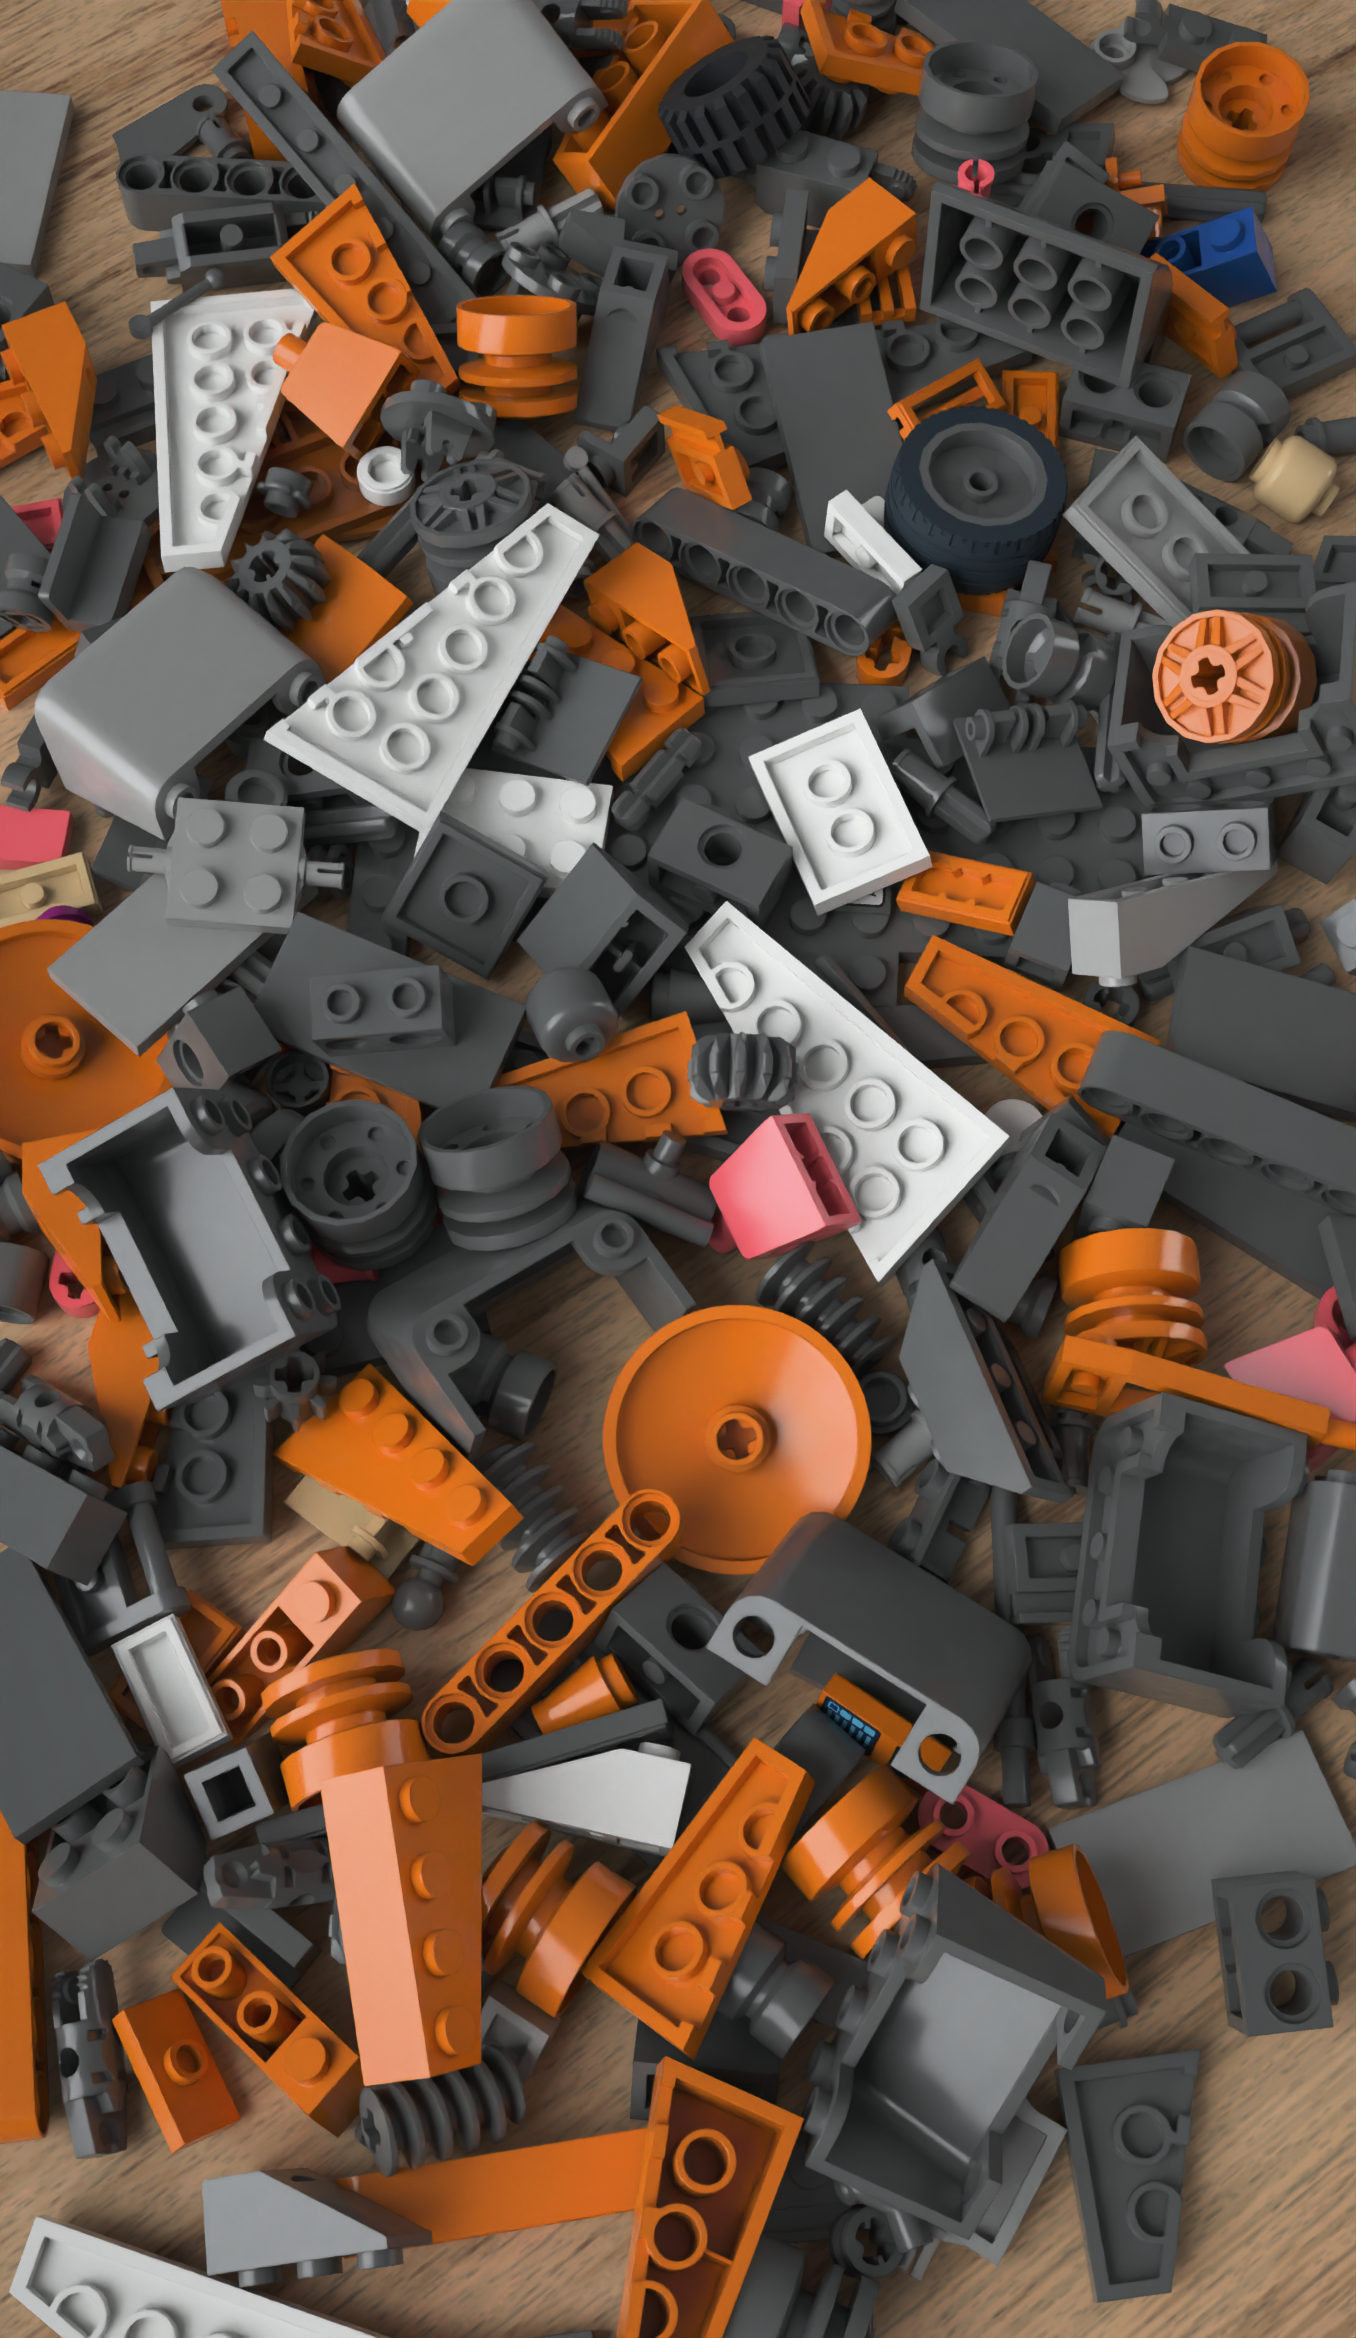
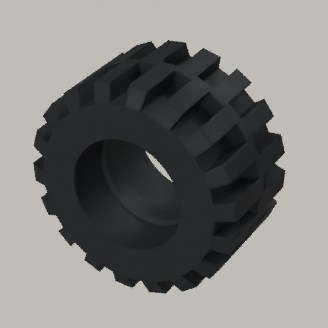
M767 35L735 41L700 59L687 69L663 96V100L658 107V116L679 154H685L702 162L717 180L743 172L778 151L800 129L801 124L808 117V109L811 104L778 39H774L773 36Z

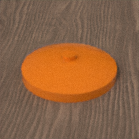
M37 919L0 928V1150L3 1151L9 1161L22 1165V1143L97 1128L101 1129L173 1088L156 1062L169 1041L167 1037L169 1031L139 1057L50 979L47 968L94 928L88 924L59 919Z
M750 1305L710 1307L694 1311L663 1326L651 1335L627 1361L614 1384L605 1411L603 1425L604 1462L610 1485L619 1505L635 1492L645 1489L660 1490L669 1495L676 1503L683 1521L685 1534L683 1544L672 1557L673 1559L693 1568L726 1575L756 1574L800 1517L811 1512H827L845 1521L850 1515L861 1494L869 1469L871 1456L870 1417L864 1394L849 1364L839 1351L812 1327L794 1317L764 1307ZM648 1512L638 1519L635 1528L648 1541L658 1540L669 1529L670 1519L661 1512Z

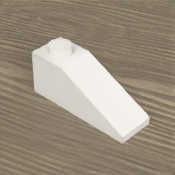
M641 1742L638 1752L621 1748L482 1783V1815L524 1825L537 1820L549 1828L550 1831L665 1857L678 1840L692 1776L691 1764L679 1761L681 1752L674 1748L655 1743Z

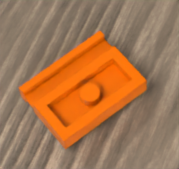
M1158 253L1153 254L1150 259L1168 265L1172 274V301L1166 336L1218 378L1223 379L1239 366L1235 346L1237 332L1233 323L1228 318L1230 315L1229 308Z
M675 405L657 415L660 423L670 426L673 435L666 438L684 489L731 510L752 501L746 480L750 478L747 462L736 447L722 441L720 433L727 430L725 421L679 405Z

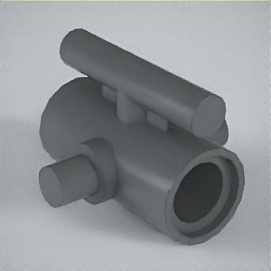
M664 1130L655 1150H647L644 1157L603 1140L596 1144L580 1179L577 1190L579 1197L629 1215L640 1225L646 1235H649L653 1227L694 1245L697 1244L705 1247L714 1228V1223L711 1222L717 1203L709 1185L679 1172L682 1166L678 1159L687 1142L682 1136L675 1132Z

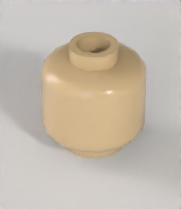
M1290 436L1283 442L1275 438L1263 452L1249 475V479L1255 482L1253 497L1257 502L1291 523L1301 522L1311 512L1320 517L1330 506L1340 487L1332 483L1337 469L1336 461L1333 457L1300 436Z

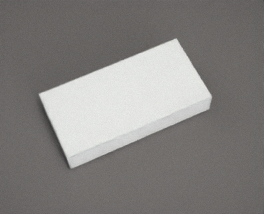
M174 1613L111 1645L155 1746L159 1745L168 1753L175 1769L234 1739L181 1621Z

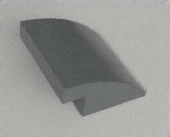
M944 181L936 182L931 192L920 301L921 310L1126 389H1129L1143 362L1153 364L1165 340L1171 308L1173 282L1168 265Z

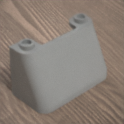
M451 0L353 86L342 98L336 115L339 123L368 163L379 173L386 185L435 245L438 246L443 235L457 222L467 220L473 223L476 208L470 194L554 122L563 133L584 131L595 123L600 112L608 106V103L601 90L532 0Z
M184 567L175 572L48 680L37 696L34 714L39 730L67 790L166 841L173 835L175 830L178 797L200 799L199 780L194 770L197 764L270 699H272L277 710L291 715L307 702L309 696L326 683L317 662L220 580L195 567Z

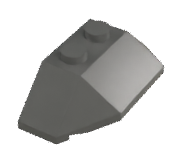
M931 1259L923 1266L899 1359L909 1381L907 1386L908 1393L914 1404L921 1410L932 1436L931 1448L935 1457L947 1472L1019 1494L1063 1504L1073 1497L1072 1489L1068 1484L1070 1478L1067 1462L1018 1351L998 1318L948 1287L958 1266Z

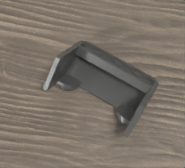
M579 1197L577 1211L563 1226L541 1239L519 1247L496 1251L467 1250L458 1246L382 1289L372 1299L366 1321L367 1332L371 1341L421 1414L470 1463L477 1459L486 1429L450 1377L467 1368L477 1355L480 1345V1332L473 1318L578 1257L594 1272L604 1276H614L654 1332H657L670 1322L693 1312L696 1302L640 1225L629 1215Z

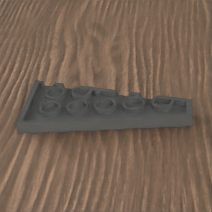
M941 317L937 319L936 323L904 326L903 320L882 322L880 330H875L893 405L977 358L981 360L991 379L1002 375V370H1015L1031 363L1032 352ZM789 333L765 335L762 340L788 336ZM728 340L707 342V350L677 353L676 346L656 348L657 364L682 406L725 421L727 430L720 433L722 441L736 447L742 453L748 468L759 467L774 470L787 464L760 352L762 341L759 344L729 347ZM974 377L915 408L913 411L978 384Z

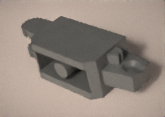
M798 130L784 146L767 159L743 172L732 175L756 187L755 203L765 213L773 215V211H784L787 188L809 190L807 225L821 228L825 216L832 206L869 177L901 202H908L909 199H912L917 188V181L913 179L914 176L909 175V172L899 171L895 167L878 163L879 151Z
M272 202L182 212L171 218L173 228L159 231L160 239L133 244L132 249L138 278L167 276L168 284H182L183 292L204 280L205 273L214 267L223 270L227 277L226 285L222 289L286 282L287 280L275 268L270 256L321 212L310 211L284 214L283 205Z

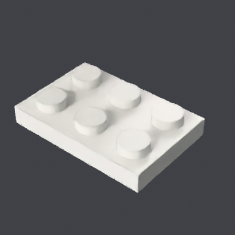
M861 709L748 757L782 837L787 845L793 847L792 859L818 916L932 868L931 858Z
M465 768L441 811L549 871V878L538 895L539 898L549 899L593 842L605 851L614 794L612 785L590 783L589 786L571 780ZM419 832L414 857L427 836Z

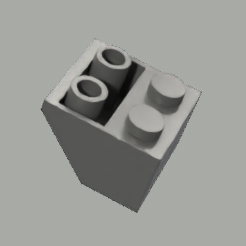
M593 842L517 941L544 974L559 967L584 968L593 972L603 984L618 1013L619 1019L686 935L692 919Z
M159 1745L142 1756L145 1761L144 1765L141 1767L133 1766L128 1771L126 1777L110 1788L105 1789L101 1794L51 1827L45 1858L38 1870V1877L40 1879L32 1913L90 1961L100 1957L199 1894L207 1842L168 1753Z

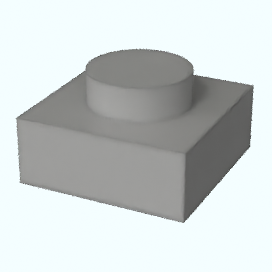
M501 1980L490 1993L481 2010V2049L489 2045L503 2047L511 2057L518 2071L521 2084L524 2085L540 2063L561 2019L553 2018L515 1991L516 1988Z

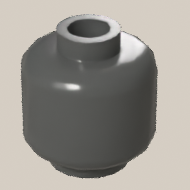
M559 967L548 971L536 981L525 1002L526 1018L541 1048L550 1058L560 1062L587 1061L597 1057L613 1040L618 1029V1013L603 984L593 972L584 968Z

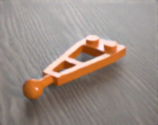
M1081 1333L1077 1337L1066 1335L1044 1381L1041 1397L1042 1403L1109 1417L1116 1412L1159 1394L1123 1388L1127 1382L1308 1434V1450H1314L1321 1443L1356 1451V1423L1330 1418L1331 1409L1136 1350L1118 1347L1114 1339L1102 1334Z

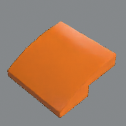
M322 534L314 546L322 554L321 558L325 562L324 566L327 568L328 575L332 580L323 588L327 602L314 605L311 609L313 621L304 618L299 619L293 633L281 628L278 630L317 662L322 670L325 683L328 685L354 664L357 657L390 632L414 603L379 573Z

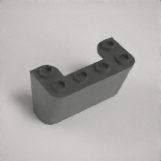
M811 1512L800 1517L727 1610L706 1648L767 1686L796 1637L809 1630L925 1703L924 1710L892 1761L891 1766L953 1805L975 1770L1028 1674L1032 1657L1031 1647L1025 1635L1009 1622L838 1516L827 1512ZM751 1622L765 1632L774 1635L775 1641L769 1652L763 1655H753L740 1647L736 1637ZM934 1734L944 1745L961 1755L954 1770L937 1772L930 1769L924 1763L921 1757L920 1746L927 1736Z
M935 1863L928 1870L927 1874L916 1871L912 1875L900 1903L899 1911L903 1916L894 1932L884 1928L877 1937L868 1960L867 1970L870 1971L868 1978L862 1988L852 1985L848 1989L837 2014L836 2027L839 2028L831 2043L821 2040L810 2058L805 2074V2082L812 2085L813 2090L807 2099L801 2115L804 2118L801 2130L808 2133L804 2166L969 2240L1002 2186L1003 2134L1056 2046L1057 2064L1069 2070L1073 2069L1107 2013L1106 1985L1101 1975L943 1866Z

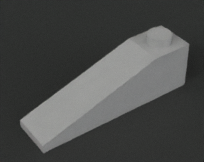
M1278 860L1275 861L1270 870L1159 875L1068 898L1072 974L1098 976L1099 985L1105 987L1136 984L1137 974L1165 966L1278 873Z

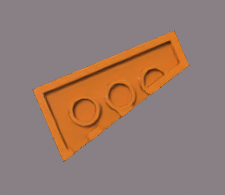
M560 604L538 643H545L549 635L557 637L569 645L568 653L640 676L643 679L605 753L611 761L612 771L624 782L645 765L657 750L665 748L663 743L674 730L678 728L688 729L705 714L704 697L681 682H673L664 671L646 659L639 658L629 648ZM533 650L529 657L530 664L536 654L535 650Z
M755 1737L580 1970V1973L592 1984L693 2061L816 1784L805 1769Z

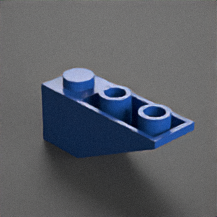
M1252 206L1148 242L1139 254L1150 258L1153 254L1158 253L1228 308L1277 292L1272 246Z

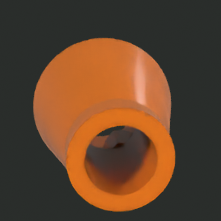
M612 1652L600 1660L596 1655H593L544 1699L532 1705L531 1710L542 1733L547 1734L625 1710L638 1703L639 1698L617 1656Z

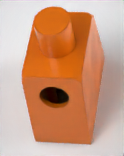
M327 322L317 326L308 343L293 333H287L279 340L273 354L274 363L289 372L282 384L281 393L358 462L368 451L376 447L385 432L380 414L386 399L399 392L410 391L411 383L421 373V370L397 348Z

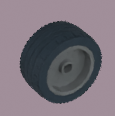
M961 406L956 409L949 408L947 411H939L938 414H932L928 419L922 420L921 424H917L914 430H911L896 456L885 495L884 529L886 528V532L921 567L922 572L931 564L948 569L957 594L963 593L964 595L974 594L979 596L980 594L990 595L991 593H1000L1003 590L1007 591L1008 588L1016 587L1024 581L1029 560L1043 562L1052 547L1067 500L1068 481L1067 473H1065V464L1062 463V457L1057 453L1056 447L1052 445V442L1042 432H1039L1034 425L1028 424L1026 420H1021L1014 414L1010 415L1005 411H998L994 408L988 409L982 406Z

